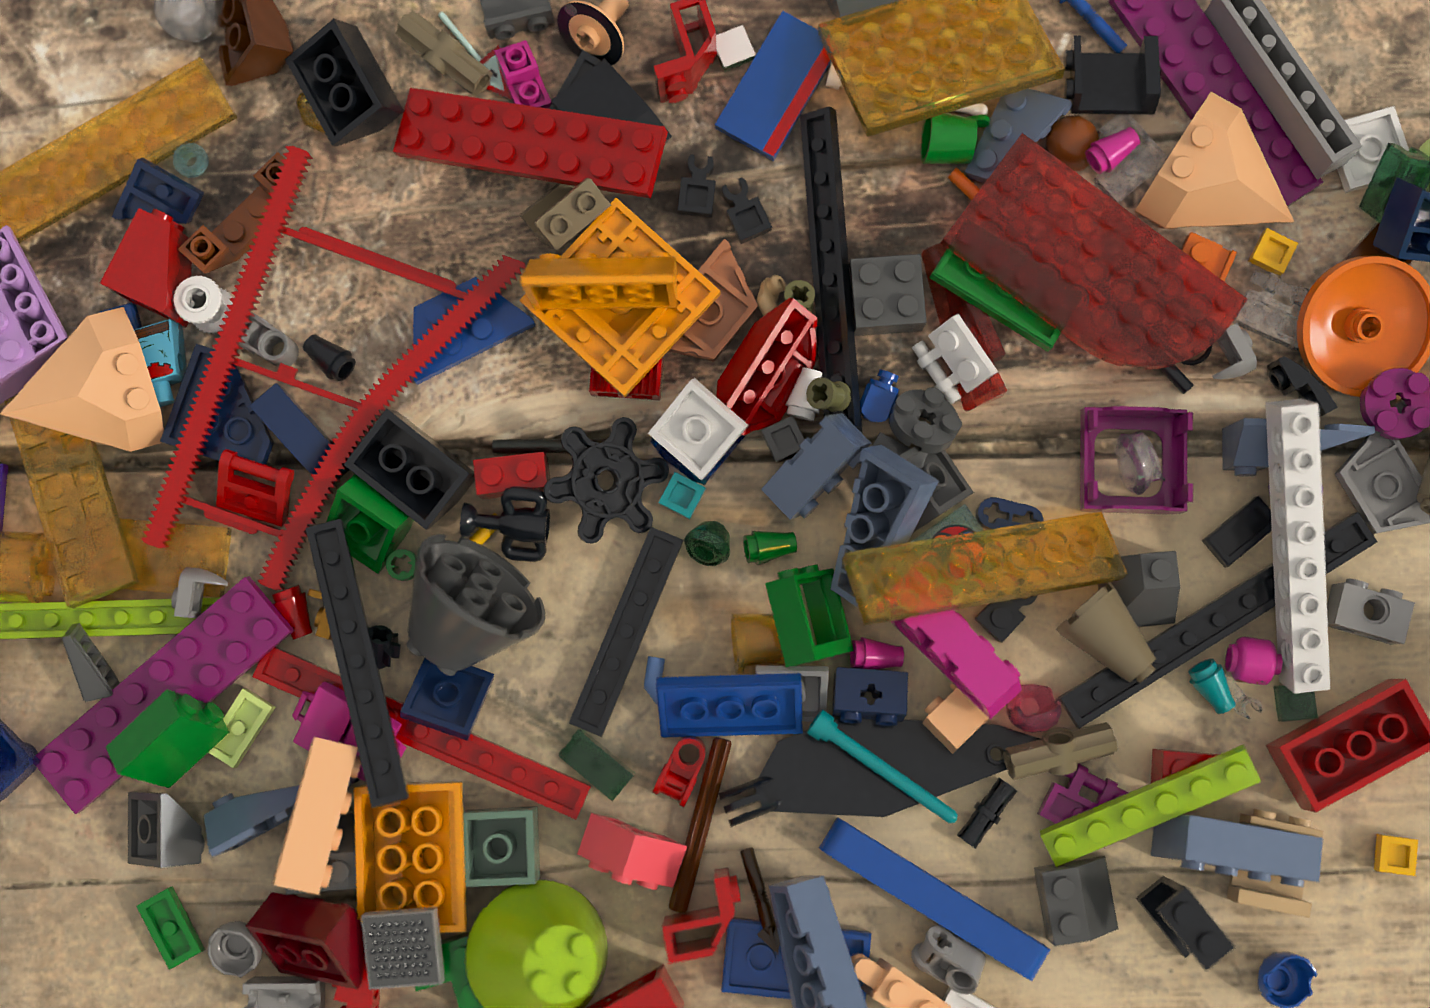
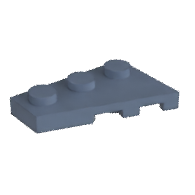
M1008 82L990 118L989 126L986 127L975 149L973 159L965 170L966 176L969 179L998 188L1026 158V153L1039 139L1043 140L1051 131L1050 127L1061 115L1065 116L1072 109L1071 100Z

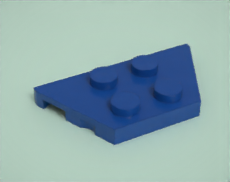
M474 277L458 285L456 289L468 293L467 289L474 291L472 284L479 286L478 278ZM442 293L415 306L413 314V344L419 345L417 339L424 340L422 334L429 335L427 329L434 330L432 324L439 325L437 319L444 320L442 314L449 315L447 309L453 311L452 304L458 306L457 299L459 298ZM496 294L497 300L491 299L492 305L487 304V310L481 308L482 315L476 313L477 320L471 318L472 325L466 323L467 329L461 328L462 334L456 333L458 339L451 338L453 344L446 342L448 349L441 347L443 354L436 352L438 359L431 357L433 364L426 362L427 369L421 367L423 373L416 372L418 378L413 377L414 382L418 385L535 327L534 320L503 296Z

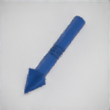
M1059 0L1060 3L1067 1L1083 19H1086V22L1088 21L1092 29L1115 53H1121L1128 46L1101 16L1098 17L1099 14H1096V11L1086 0Z

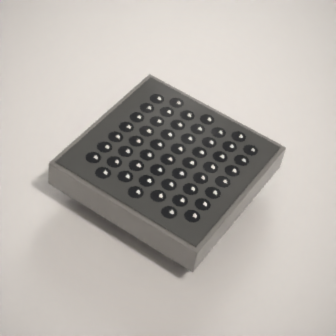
M437 907L365 912L361 916L369 989L438 985L445 981Z

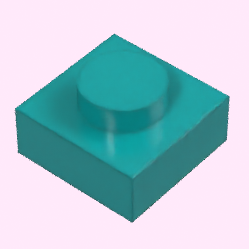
M674 472L658 503L690 520L706 487Z

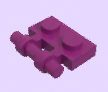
M1078 763V767L1073 773L1064 775L1069 778L1066 788L1052 782L1037 814L1056 824L1123 796L1128 792L1117 787V782L1109 778L1103 780L1089 773L1087 767ZM1082 785L1098 793L1095 803L1078 795Z

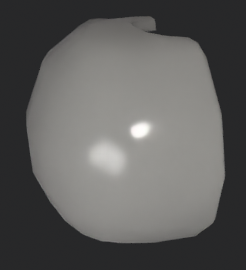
M233 921L223 924L212 933L208 940V956L212 966L225 975L241 978L254 970L262 958L263 949L245 925L247 923Z

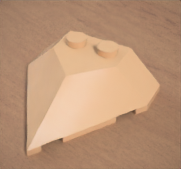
M1213 92L1208 95L1135 210L1137 214L1163 229L1295 222L1242 109Z
M124 307L86 316L74 332L56 349L23 386L22 390L0 412L4 416L130 452L163 443L160 442L164 432L160 406L140 342Z

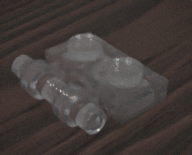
M1256 269L1250 282L1260 286L1261 292L1258 293L1252 289L1245 292L1232 323H1238L1240 327L1291 350H1299L1297 343V321L1301 305L1310 289L1301 285L1295 287L1282 281L1281 276L1270 272L1266 274ZM1276 293L1289 299L1290 305L1287 306L1272 299L1274 294Z

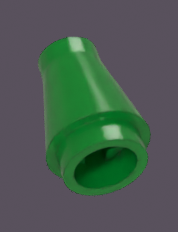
M752 531L751 535H744L743 538L744 552L748 563L755 562L756 565H760L797 552L794 532Z

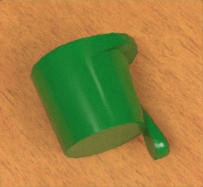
M929 103L922 126L921 163L970 164L976 148L977 128L989 126V116L982 114L963 117L940 112L936 104Z

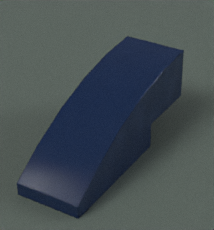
M275 383L249 406L311 474H318L314 468H321L318 462H324L321 456H328L325 450H331L328 444L334 443L315 421L303 411L285 388ZM349 468L347 470L341 469L344 475L350 470Z

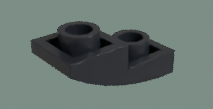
M1283 356L1267 365L1270 371L1269 378L1273 386L1281 390L1283 395L1297 390L1300 395L1298 399L1318 403L1319 417L1338 408L1319 381L1293 360Z

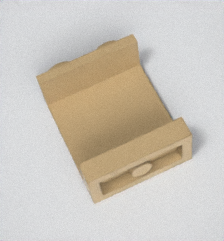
M1257 809L1253 810V816L1242 813L1240 815V824L1323 838V830L1311 828V820L1289 816L1288 823L1276 821V813ZM1238 870L1237 876H1230L1227 899L1236 903L1310 918L1312 903L1302 900L1304 887L1281 884V877L1271 875V882L1248 879V872Z

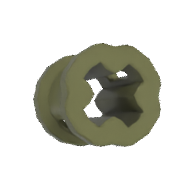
M795 280L785 287L784 301L788 298H794L813 314L815 289L813 286L803 280Z
M819 377L809 383L806 397L810 406L815 409H828L832 412L844 411L851 402V390L842 381L832 382L827 378Z

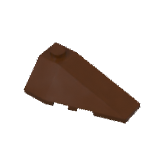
M224 0L222 14L218 16V27L225 28V45L219 46V58L225 85L235 86L278 73L286 63L285 59L293 53V42L290 40L287 24L274 1Z

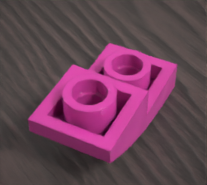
M527 40L495 50L498 65L513 103L549 109L552 104L551 99L539 75V67Z

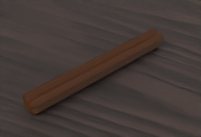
M715 737L713 739L685 843L687 848L670 898L669 909L678 913H686L730 753L731 741L724 738Z

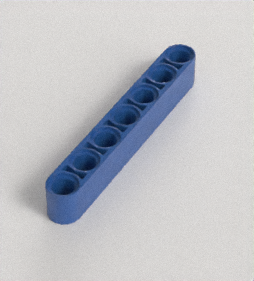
M838 817L819 846L821 851L1030 981L1034 980L1051 950Z

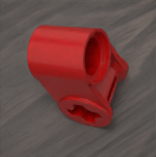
M690 736L683 737L678 741L667 764L665 763L652 793L656 795L662 793L679 801V806L685 807L706 756V747L701 739ZM685 744L695 745L700 753L698 760L686 762L680 756V748Z

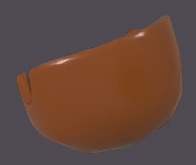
M1080 115L1061 117L1050 127L1051 131L1046 136V149H1048L1052 158V164L1056 168L1067 172L1082 171L1090 165L1085 152L1091 148L1092 142L1099 140L1098 132L1092 122Z

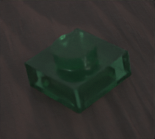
M1284 685L1273 686L1279 722L1318 718L1315 692L1294 694Z

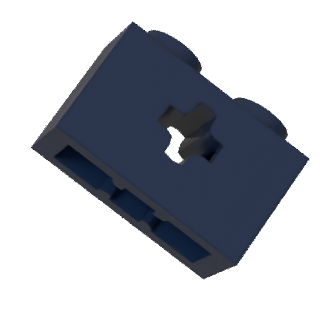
M836 667L833 683L832 716L840 717L841 722L850 724L861 723L862 719L876 720V724L881 726H896L898 721L903 722L907 715L908 672ZM866 692H872V698L875 699L873 705L867 704V698L864 697Z

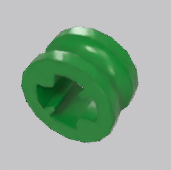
M406 549L393 551L386 560L388 574L400 581L413 579L416 554ZM408 556L411 559L408 564L412 565L410 571H401L398 574L395 570L399 568V566L395 565L398 558L404 560Z

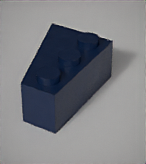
M1396 177L1373 246L1398 259L1430 262V193Z

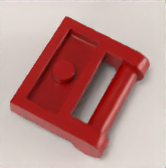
M225 449L219 459L216 506L282 527L288 520L290 489L294 479V470L286 467L278 469L240 457L236 451ZM234 470L275 482V487L235 475Z

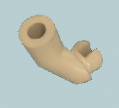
M778 275L765 278L760 285L756 302L763 316L777 307L776 303L779 293L785 290V282Z

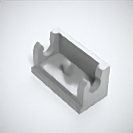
M259 976L249 979L242 986V994L249 996L248 1005L244 1008H325V982L297 976Z

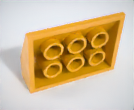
M618 252L613 253L611 258H597V255L593 253H579L575 255V258L562 259L558 254H541L539 259L529 260L521 276V286L534 310L677 308L676 257H669V254L666 252H651L647 254V257H633L631 253Z
M462 782L407 783L409 799L377 808H372L367 785L354 787L357 912L360 922L362 923L361 916L365 912L437 907L440 933L466 932Z

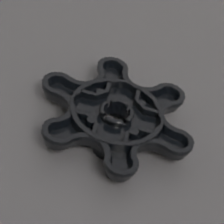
M622 417L616 419L611 426L609 437L600 443L591 441L585 432L576 426L565 429L561 435V444L572 457V469L565 476L549 479L544 486V495L552 503L573 501L580 506L582 519L578 525L577 532L579 538L585 543L593 544L598 542L603 536L606 523L613 518L623 519L629 528L637 533H645L652 526L653 516L642 503V492L649 484L665 481L669 474V466L661 458L642 460L635 456L632 443L636 436L637 428L633 420ZM604 470L611 472L614 478L613 485L608 490H603L598 484L597 476Z

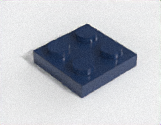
M424 657L401 708L400 718L468 741L494 680V674L470 666L464 670L457 671L453 676L442 673L437 665Z

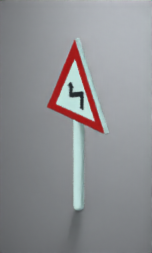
M440 12L439 18L467 49L466 51L493 73L486 90L512 100L494 52L500 49V45L482 59L446 14Z

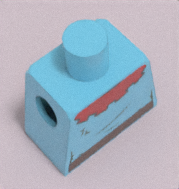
M168 319L134 329L140 342L160 407L168 406L175 402L170 385L182 382L187 369L182 326Z

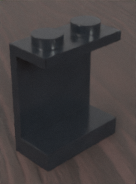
M1081 36L1073 37L1071 50H1065L1064 71H1070V78L1065 80L1064 98L1072 102L1071 114L1155 115L1161 96L1158 36H1144L1140 53H1081Z
M1162 876L1136 898L1181 956L1186 958L1192 954L1205 971L1235 948L1186 886Z

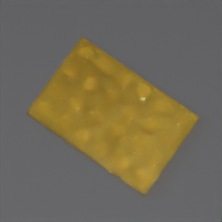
M898 0L818 24V35L867 137L1058 80L1064 76L1065 68L1028 0Z

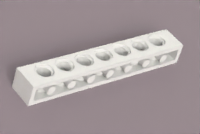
M1305 399L1266 402L1277 653L1281 654L1283 658L1279 682L1294 694L1330 690L1318 403Z

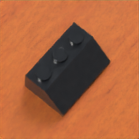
M332 19L285 59L332 146L337 147L379 132L405 112L356 25Z
M387 408L344 463L347 468L425 530L431 528L454 507L475 481L472 469L398 411Z

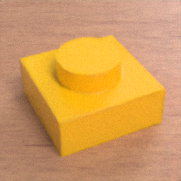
M1266 228L1262 232L1248 262L1280 277L1284 274L1298 243Z
M1377 834L1374 870L1416 876L1418 840Z

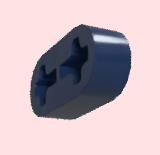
M990 497L985 499L976 509L975 517L981 527L1019 538H1030L1037 535L1044 525L1042 513L1037 508L1001 498ZM993 504L996 505V512L1005 514L1007 517L1006 519L996 518L993 523L988 522V515L983 514V510L989 509ZM1026 513H1029L1030 520L1035 522V526L1028 528L1026 532L1023 530V524L1012 521V518H1022Z

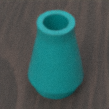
M1207 659L1194 665L1189 670L1190 683L1209 702L1217 714H1223L1235 707L1236 703L1231 695L1221 664H1217L1214 659Z

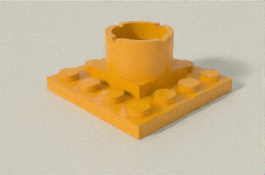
M615 198L610 203L611 206L601 213L561 255V259L575 258V255L579 253H593L597 255V258H611L613 253L618 252L631 253L633 257H647V254L651 252H666L669 254V257H676L677 308L534 310L526 294L519 301L622 396L626 397L721 295V291L620 200Z

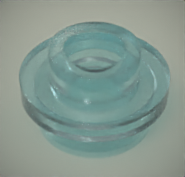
M194 143L179 146L173 157L175 169L181 175L188 178H195L203 174L209 163L206 151ZM191 157H197L194 165L187 166V162Z

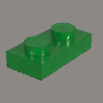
M173 886L136 906L169 970L205 950Z

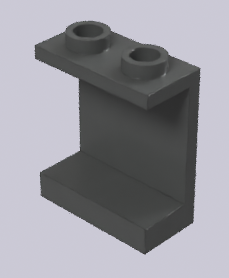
M480 0L485 18L484 25L490 39L505 40L513 37L518 32L527 30L539 32L545 30L549 25L555 24L550 0Z

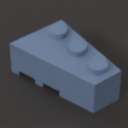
M843 413L825 416L819 423L822 428L811 439L807 437L800 444L801 449L790 460H786L761 489L790 520L800 515L806 518L819 505L816 499L824 491L830 494L844 480L840 475L849 466L855 469L862 463L859 461L861 449L872 444Z

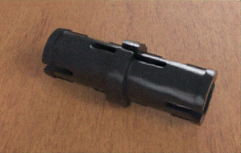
M998 777L982 802L975 804L974 808L976 810L957 835L976 849L992 825L999 823L1001 820L1000 814L1018 791Z

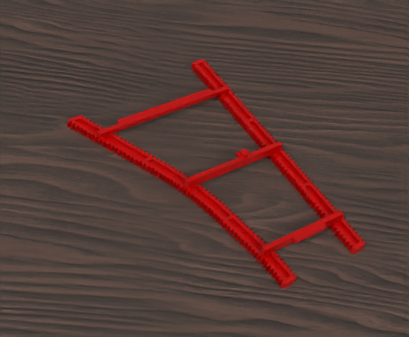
M295 146L285 147L289 151L288 153H283L287 159L280 160L284 164V166H278L282 172L276 173L279 179H273V181L277 185L271 186L275 192L268 193L272 197V199H266L270 205L263 206L267 210V212H261L265 218L259 219L262 225L256 226L260 232H254L258 238L251 239L255 243V245H249L253 251L246 252L250 256V258L244 259L248 265H241L245 271L239 272V274L243 278L236 279L240 283V285H234L238 291L231 292L235 298H229L233 304L227 305V307L231 311L224 312L228 316V318H222L226 324L219 325L223 329V331L217 332L221 338H214L218 342V344L212 345L216 351H210L213 358H207L211 364L204 365L208 369V371H202L206 377L200 378L204 384L197 385L201 389V391H195L199 397L192 398L196 402V404L190 405L194 411H187L191 415V417L185 418L189 424L182 425L186 429V431H180L184 437L177 438L181 442V444H175L179 450L173 451L177 457L170 458L174 462V464H168L172 470L165 471L169 475V477L163 478L167 484H160L164 490L158 491V493L162 497L155 498L159 502V504H153L157 510L150 511L154 515V517L148 518L152 524H146L150 530L143 531L147 537L140 538L145 544L159 549L170 547L166 541H172L168 535L174 534L171 528H177L173 522L179 521L175 515L182 514L178 510V508H184L181 503L204 510V516L207 519L246 533L256 534L258 531H262L276 536L280 542H274L277 548H271L274 554H268L272 560H266L265 562L269 566L262 567L266 571V573H260L264 579L257 580L261 585L274 590L285 589L282 584H287L288 582L284 578L290 577L286 572H292L293 570L289 566H295L292 560H298L294 554H301L297 548H304L302 544L306 543L305 538H303L308 537L306 528L311 527L310 525H316L313 518H320L317 512H323L320 506H327L323 500H330L327 494H333L330 488H337L334 481L340 482L337 475H344L341 469L347 470L344 463L351 453L354 452V447L359 445L358 442L363 440L361 436H366L365 431L369 432V426L373 427V421H377V417L381 416L383 411L386 410L385 405L391 407L389 400L395 402L393 396L399 397L397 391L404 393L402 386L408 388L407 382L413 383L411 377L418 378L416 372L422 374L421 367L427 369L426 362L433 364L431 357L438 359L436 352L443 354L441 347L448 349L446 342L453 344L451 338L458 339L456 333L462 334L461 328L467 329L466 323L472 325L471 318L477 320L476 313L482 315L481 308L487 310L486 305H492L491 299L497 300L496 294L502 295L501 289L507 290L506 284L512 286L510 279L517 281L516 274L522 276L521 269L525 270L526 268L524 262L502 255L504 261L497 260L499 266L492 265L494 271L487 270L489 276L482 274L484 281L477 279L479 286L472 284L474 291L467 289L468 293L456 289L457 285L454 281L307 227H301L299 231L283 226L289 225L285 219L291 218V216L287 212H294L290 206L296 205L292 199L299 198L295 192H301L297 187L303 185L300 179H306L302 174L308 172L304 166H311L307 160L313 159L306 150ZM282 234L459 298L457 299L458 306L452 304L453 311L447 309L449 315L442 314L444 320L437 319L439 325L432 324L434 330L427 329L429 335L422 334L424 340L417 339L419 345L412 343L414 350L407 348L409 355L402 353L404 360L397 358L398 365L392 363L393 370L387 368L389 375L382 373L384 380L378 378L380 384L373 383L375 390L369 388L371 395L364 394L366 400L360 399L361 403L296 380L295 377L298 369L280 363L278 371L274 372L235 358L240 356L236 350L243 349L239 343H245L241 337L248 336L244 330H250L246 324L252 323L249 317H255L251 311L257 310V308L253 304L260 303L256 297H262L258 291L265 290L261 284H267L263 278L269 277L266 271H272L268 265L274 264L270 258L277 257L273 251H279L275 245L282 244L278 240V238H284ZM232 364L358 409V411L351 410L354 416L347 415L350 422L343 421L346 427H339L342 433L336 432L338 439L332 438L335 444H328L331 450H325L328 456H321L324 462H318L321 468H314L318 474H311L314 480H308V483L311 485L310 487L304 486L307 493H301L304 499H297L300 505H294L297 511H290L293 517H287L290 524H283L286 529H278L187 496L189 493L185 490L186 488H191L188 482L194 481L190 477V475H196L192 469L199 468L195 464V462H201L197 456L204 455L200 451V449L206 448L202 442H209L205 437L211 435L207 429H213L210 422H216L212 416L218 415L215 409H221L217 403L223 402L219 396H226L222 390L228 389L224 383L231 382L227 376H233L229 371L235 369Z

